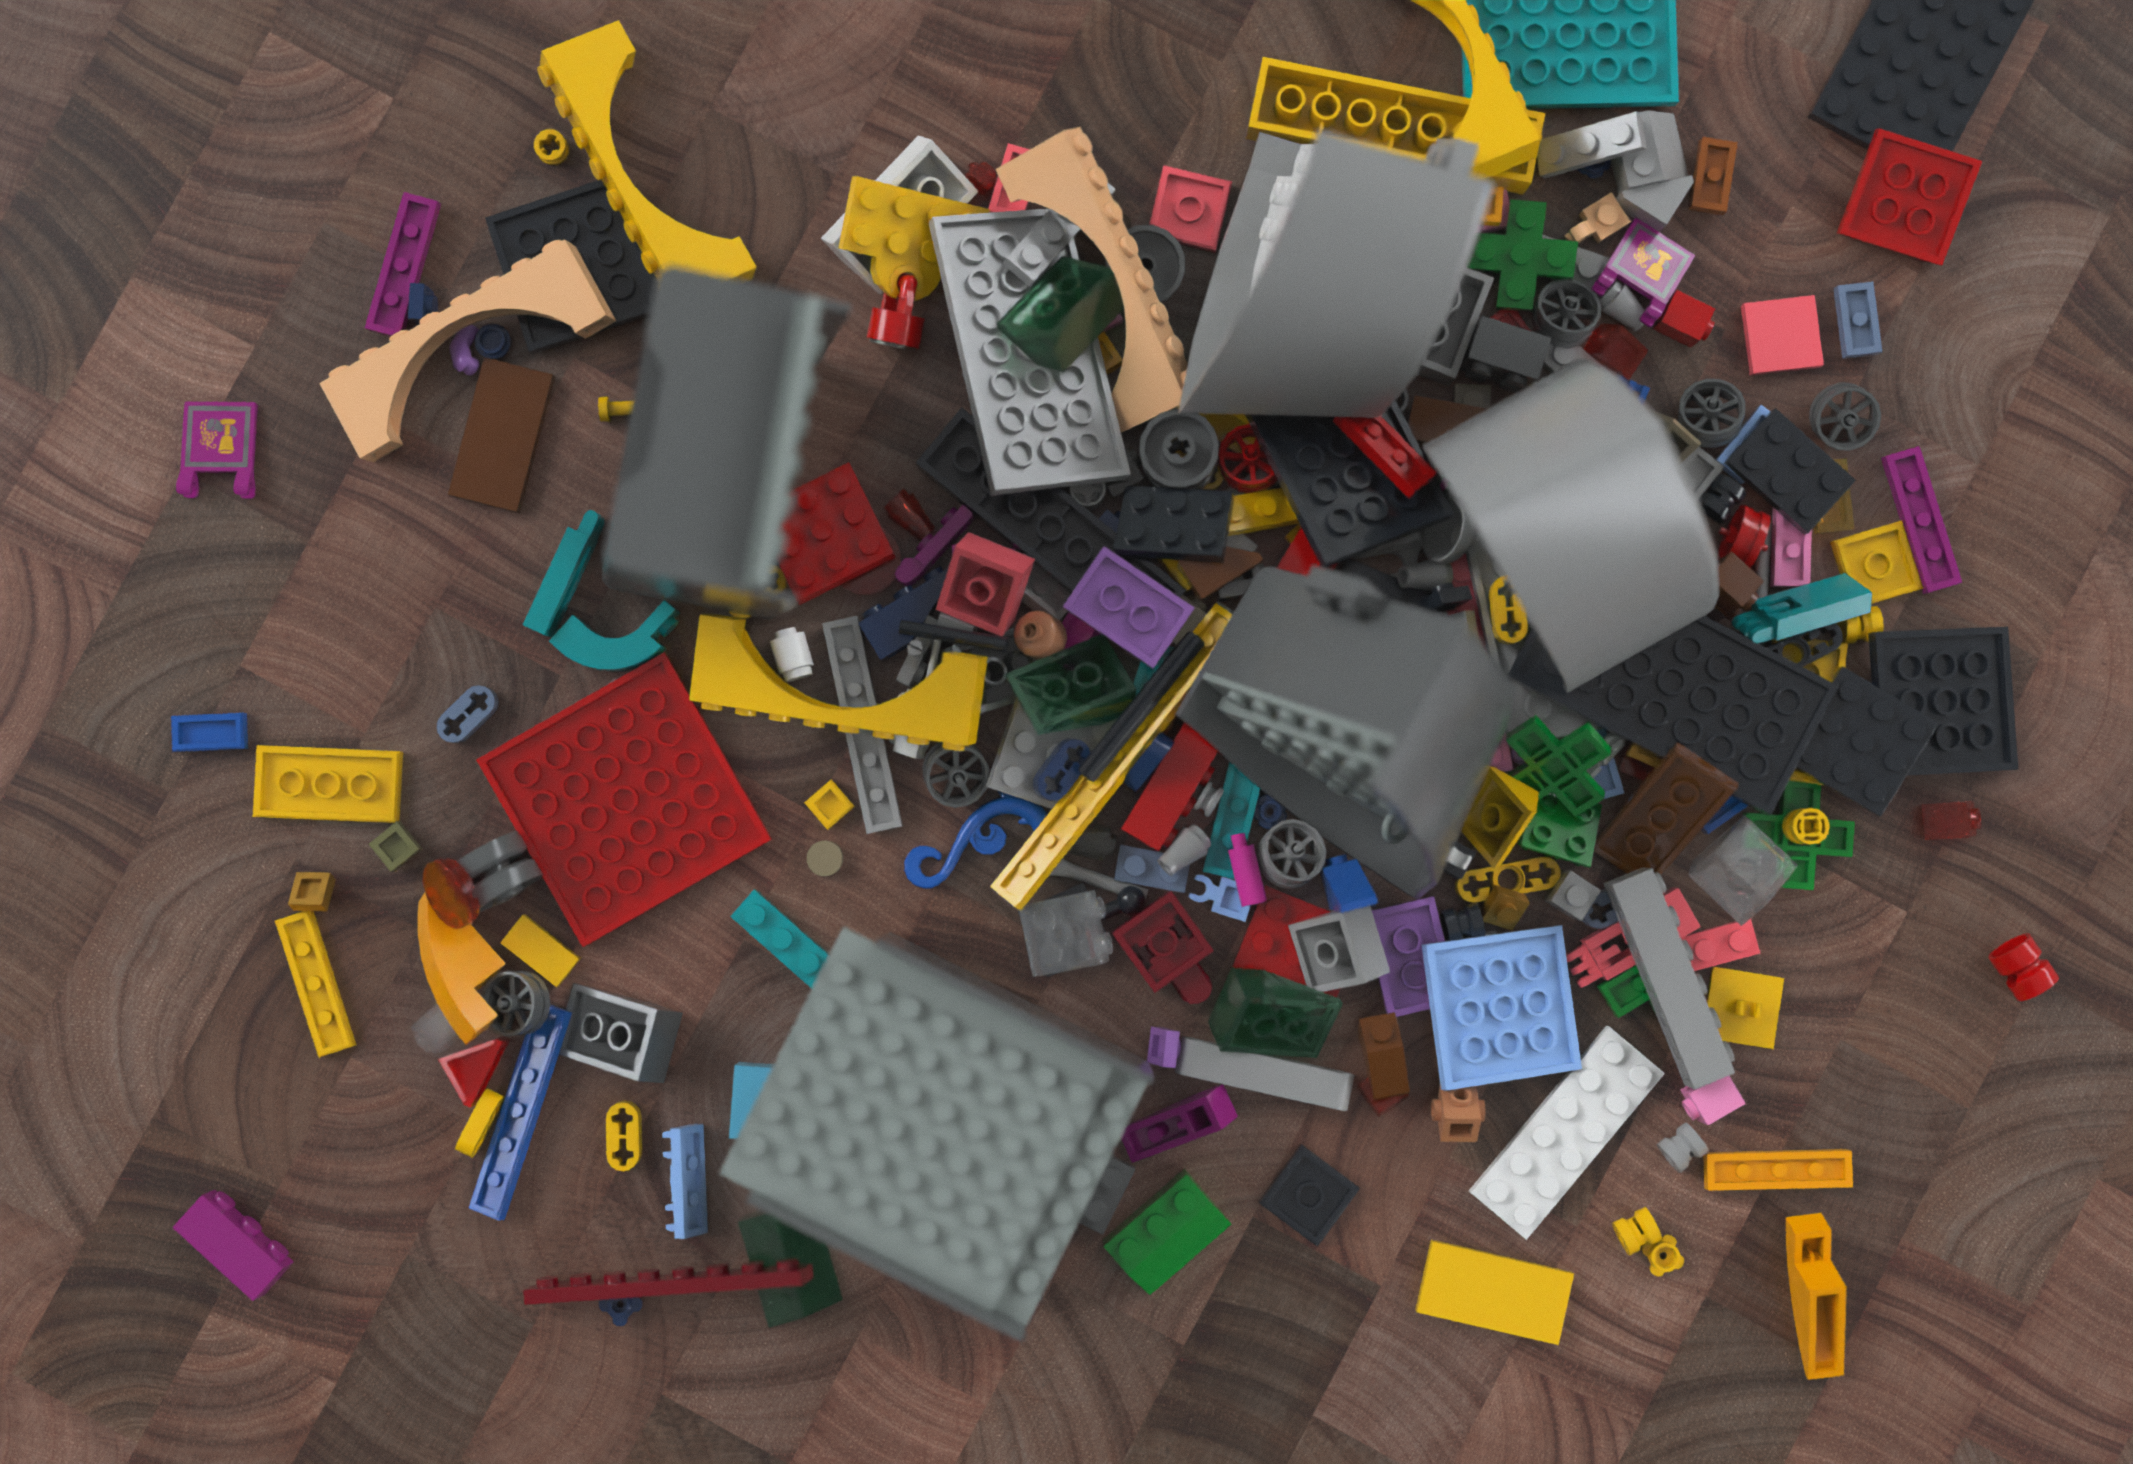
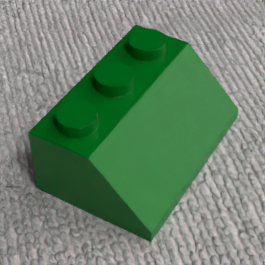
M1184 1168L1103 1238V1247L1126 1274L1151 1295L1231 1226L1232 1223Z

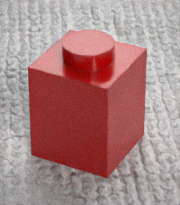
M1676 290L1666 304L1663 313L1657 319L1653 330L1691 348L1700 340L1706 341L1715 325V322L1710 320L1715 308Z

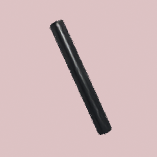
M1191 631L1184 635L1079 766L1078 771L1089 781L1094 782L1097 780L1203 648L1204 642L1198 635Z

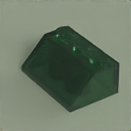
M1062 256L996 324L998 329L1035 364L1064 372L1124 309L1120 288L1111 268Z
M761 1210L746 1214L738 1221L749 1262L763 1261L764 1267L777 1266V1261L793 1258L799 1259V1264L812 1263L813 1279L802 1286L757 1289L768 1328L805 1318L843 1300L827 1243Z

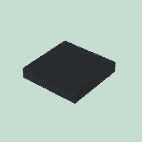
M1300 1144L1258 1202L1318 1247L1360 1190V1187L1304 1145Z

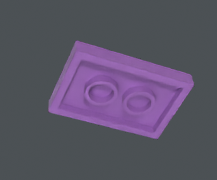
M1105 546L1063 605L1065 610L1152 669H1154L1194 610L1193 606Z
M1434 896L1372 910L1390 969V973L1378 977L1386 1014L1395 1012L1396 1017L1430 1009L1421 945L1445 941Z

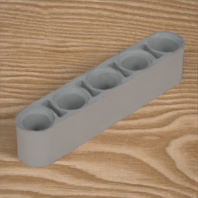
M1182 1036L1181 1052L1177 1058L1175 1073L1343 1111L1348 1110L1355 1077L1354 1074L1185 1036Z

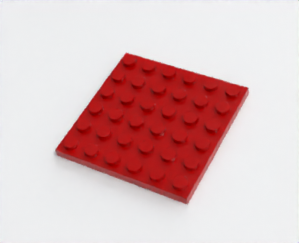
M665 652L476 759L514 828L524 840L531 858L536 861L543 873L544 881L582 948L773 840L694 701L689 700L690 693Z

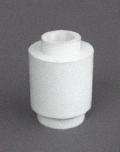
M795 627L775 632L776 639L771 640L770 645L779 675L784 676L785 682H792L813 675L811 666L814 663L805 633L797 632Z

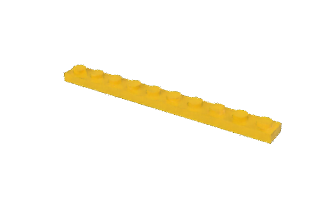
M1215 603L1193 631L1203 640V648L1097 780L1094 782L1089 781L1081 774L1067 794L1059 799L990 886L1018 910L1021 911L1120 787L1127 773L1160 731L1163 732L1176 716L1178 708L1233 615L1219 604Z

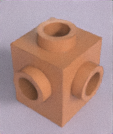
M1440 1084L1438 1099H1432L1431 1117L1432 1121H1438L1440 1142H1477L1480 1124L1485 1120V1102L1478 1099L1477 1086L1446 1091L1441 1090Z

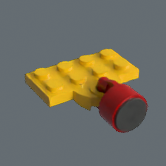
M852 176L838 249L871 256L870 272L873 282L884 292L881 309L872 307L867 338H870L869 342L914 352L916 348L919 349L925 318L911 315L913 301L928 296L938 286L941 278L929 227L931 218L989 213L990 209Z

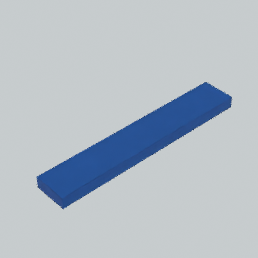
M550 1004L548 1018L542 1027L532 1034L525 1035L469 1209L498 1221L505 1220L572 1012Z

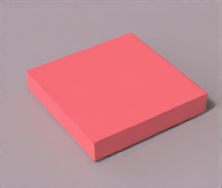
M1163 165L1149 225H1155L1167 230L1179 241L1180 245L1216 253L1232 181Z
M1815 295L1751 302L1741 305L1750 376L1820 368L1824 365Z

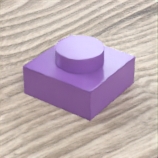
M1151 1026L1147 1061L1161 1067L1176 1068V1060L1181 1052L1180 1032L1164 1027Z

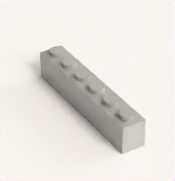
M1642 867L1603 883L1684 1085L1697 1089L1734 1074L1735 1071L1731 1064L1735 1061L1733 1051L1730 1045L1721 1039L1718 1028H1721L1720 1019L1714 1008L1708 1007L1704 997L1708 993L1706 984L1699 973L1695 974L1690 961L1694 960L1693 952L1685 939L1681 940L1677 927L1680 926V921L1675 909L1672 906L1668 907L1663 895L1666 892V886L1661 875L1658 872L1654 873L1653 868Z

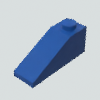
M1342 854L1325 860L1327 866L1322 867L1320 876L1330 910L1344 913L1378 903L1377 897L1357 859L1348 860L1347 855Z

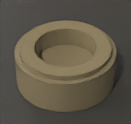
M832 841L816 842L808 850L807 864L816 875L831 876L837 873L843 865V852Z

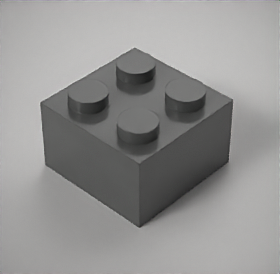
M1481 316L1477 321L1459 370L1466 371L1465 376L1469 379L1485 382L1487 378L1499 382V388L1518 393L1520 389L1523 390L1531 386L1539 379L1552 338Z

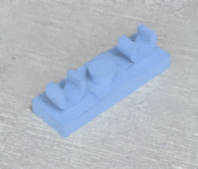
M690 1124L670 1128V1131L662 1133V1138L671 1139V1150L663 1152V1157L671 1159L672 1163L670 1165V1185L673 1203L667 1204L665 1210L674 1212V1223L667 1224L666 1229L674 1232L676 1239H686L708 1233L704 1125Z

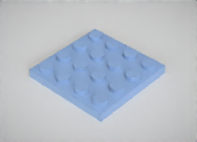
M1562 925L1421 945L1441 1090L1447 1091L1582 1069Z

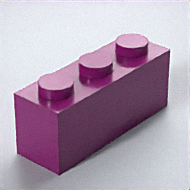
M214 1189L202 1194L172 1228L252 1301L260 1298L268 1292L294 1263L287 1256L289 1254L288 1250L276 1240L271 1241L261 1232V1225L250 1216H243L234 1207V1200L226 1193L217 1192Z

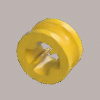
M546 129L541 131L534 140L535 152L544 163L558 165L566 160L569 154V146L560 132L554 129ZM552 140H555L560 148L559 150H553L551 155H548V152L543 148L544 144L550 145Z

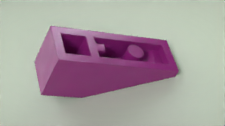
M1220 1084L1191 1095L1126 1125L1120 1138L1131 1162L1134 1163L1218 1132L1236 1119L1238 1115L1224 1085Z

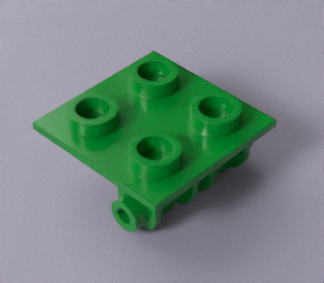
M1551 792L1538 800L1536 814L1518 839L1517 844L1521 845L1520 847L1525 851L1529 849L1542 853L1545 857L1551 856L1554 860L1561 859L1574 863V866L1577 867L1581 865L1590 868L1602 805L1597 803L1575 817L1557 796Z

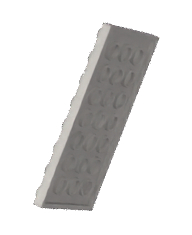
M1049 208L932 217L929 222L991 495L1126 480L1131 475L1075 240L1073 239L1031 287L1003 265L1006 257L1049 211Z

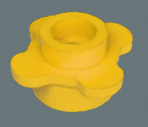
M1663 1235L1661 1241L1653 1245L1646 1243L1642 1247V1253L1648 1257L1651 1264L1649 1270L1654 1276L1660 1277L1664 1272L1680 1269L1684 1264V1258L1676 1247L1677 1240L1672 1235ZM1662 1252L1666 1253V1257L1664 1259L1660 1258V1254Z

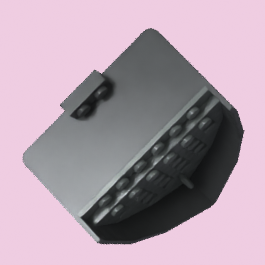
M1313 566L1307 577L1275 567H1266L1260 570L1254 577L1175 715L1200 734L1253 784L1286 808L1300 821H1304L1314 827L1323 839L1353 859H1357L1359 863L1405 894L1419 899L1437 885L1514 712V684L1482 642L1456 619L1390 601L1367 580Z

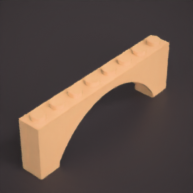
M1081 127L1064 130L996 169L997 174L1011 203L1020 200L1037 203L1068 218L1093 240L1105 256L1115 275L1123 300L1126 321V342L1123 362L1117 382L1111 393L1121 433L1156 417L1160 413L1180 406L1188 366L1184 356L1183 344L1175 336L1170 326L1168 311L1155 293L1153 278L1140 260L1137 243L1129 235L1122 220V210L1111 196L1107 187V177L1104 171L1098 167L1092 154V144L1087 135L1082 132Z
M565 239L563 241L554 240L546 244L539 255L532 259L524 258L517 261L511 266L512 270L501 277L493 276L485 280L480 285L481 289L471 295L463 294L454 298L450 302L451 306L442 312H432L420 319V325L411 330H401L393 334L389 338L390 342L380 348L374 347L364 351L359 355L360 360L350 366L343 365L333 369L328 374L329 378L319 384L359 458L375 462L404 445L400 439L401 422L406 400L413 382L433 352L461 329L492 317L532 315L570 325L576 334L586 339L614 323L616 319L576 246Z

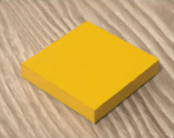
M1902 520L1830 542L1839 573H1846L1872 592L1871 604L1923 589Z

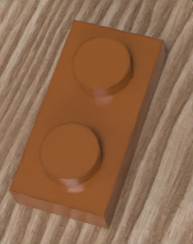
M1702 137L1699 140L1688 210L1724 215L1727 212L1738 142Z

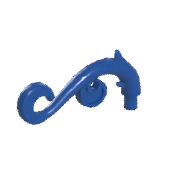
M997 791L1001 798L993 799L981 805L962 825L946 862L939 873L930 877L925 876L920 866L922 861L928 857H933L940 861L942 854L933 847L918 846L907 854L904 861V872L907 879L917 887L932 889L948 878L969 842H971V845L977 852L983 855H994L1004 848L1007 835L1002 827L990 824L991 832L989 836H984L980 832L982 826L990 819L1000 815L1013 814L1021 817L1018 820L1019 824L1030 825L1033 831H1035L1048 813L1038 804Z

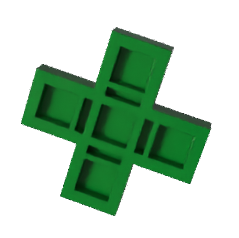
M1510 199L1506 235L1478 234L1467 268L1481 272L1501 273L1497 309L1533 312L1537 277L1574 279L1578 241L1542 238L1547 202Z
M1534 715L1507 733L1506 741L1525 761V763L1509 772L1508 775L1539 792L1538 800L1553 792L1576 817L1604 799L1605 791L1586 770L1610 756L1611 747L1589 722L1561 740H1558L1539 717Z
M1788 781L1780 796L1779 815L1743 813L1741 848L1776 851L1774 887L1814 890L1816 855L1853 856L1855 821L1828 819L1830 825L1828 835L1820 843L1812 845L1793 843L1783 833V819L1790 811L1799 808L1820 810L1821 785Z

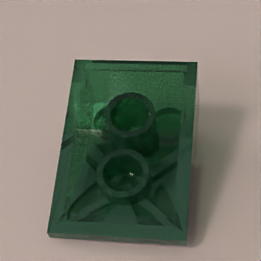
M1102 634L1006 673V679L1037 735L1103 725L1119 718L1136 696V687L1108 639Z
M1232 967L1210 1015L1208 1024L1220 1052L1317 1058L1343 1003L1339 998L1266 970Z

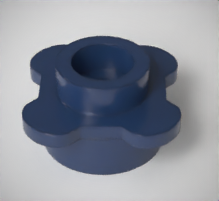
M640 1297L599 1300L600 1310L606 1311L613 1318V1323L616 1326H624L628 1322V1317L633 1312L640 1311L643 1305ZM618 1301H622L624 1306L619 1307L617 1305Z

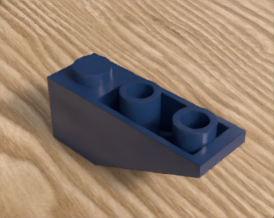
M942 566L932 570L923 577L926 581L915 589L911 585L906 586L893 595L895 601L883 608L881 604H877L862 614L864 620L858 624L882 662L905 650L909 642L916 639L915 636L899 634L901 620L924 623L928 615L932 616L936 609L948 569L943 570Z

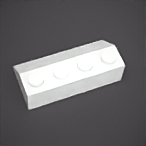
M917 136L875 180L966 204L979 192L933 140L922 136ZM844 213L821 237V240L852 271L881 295L883 291L877 284H874L870 272L872 257L838 249Z

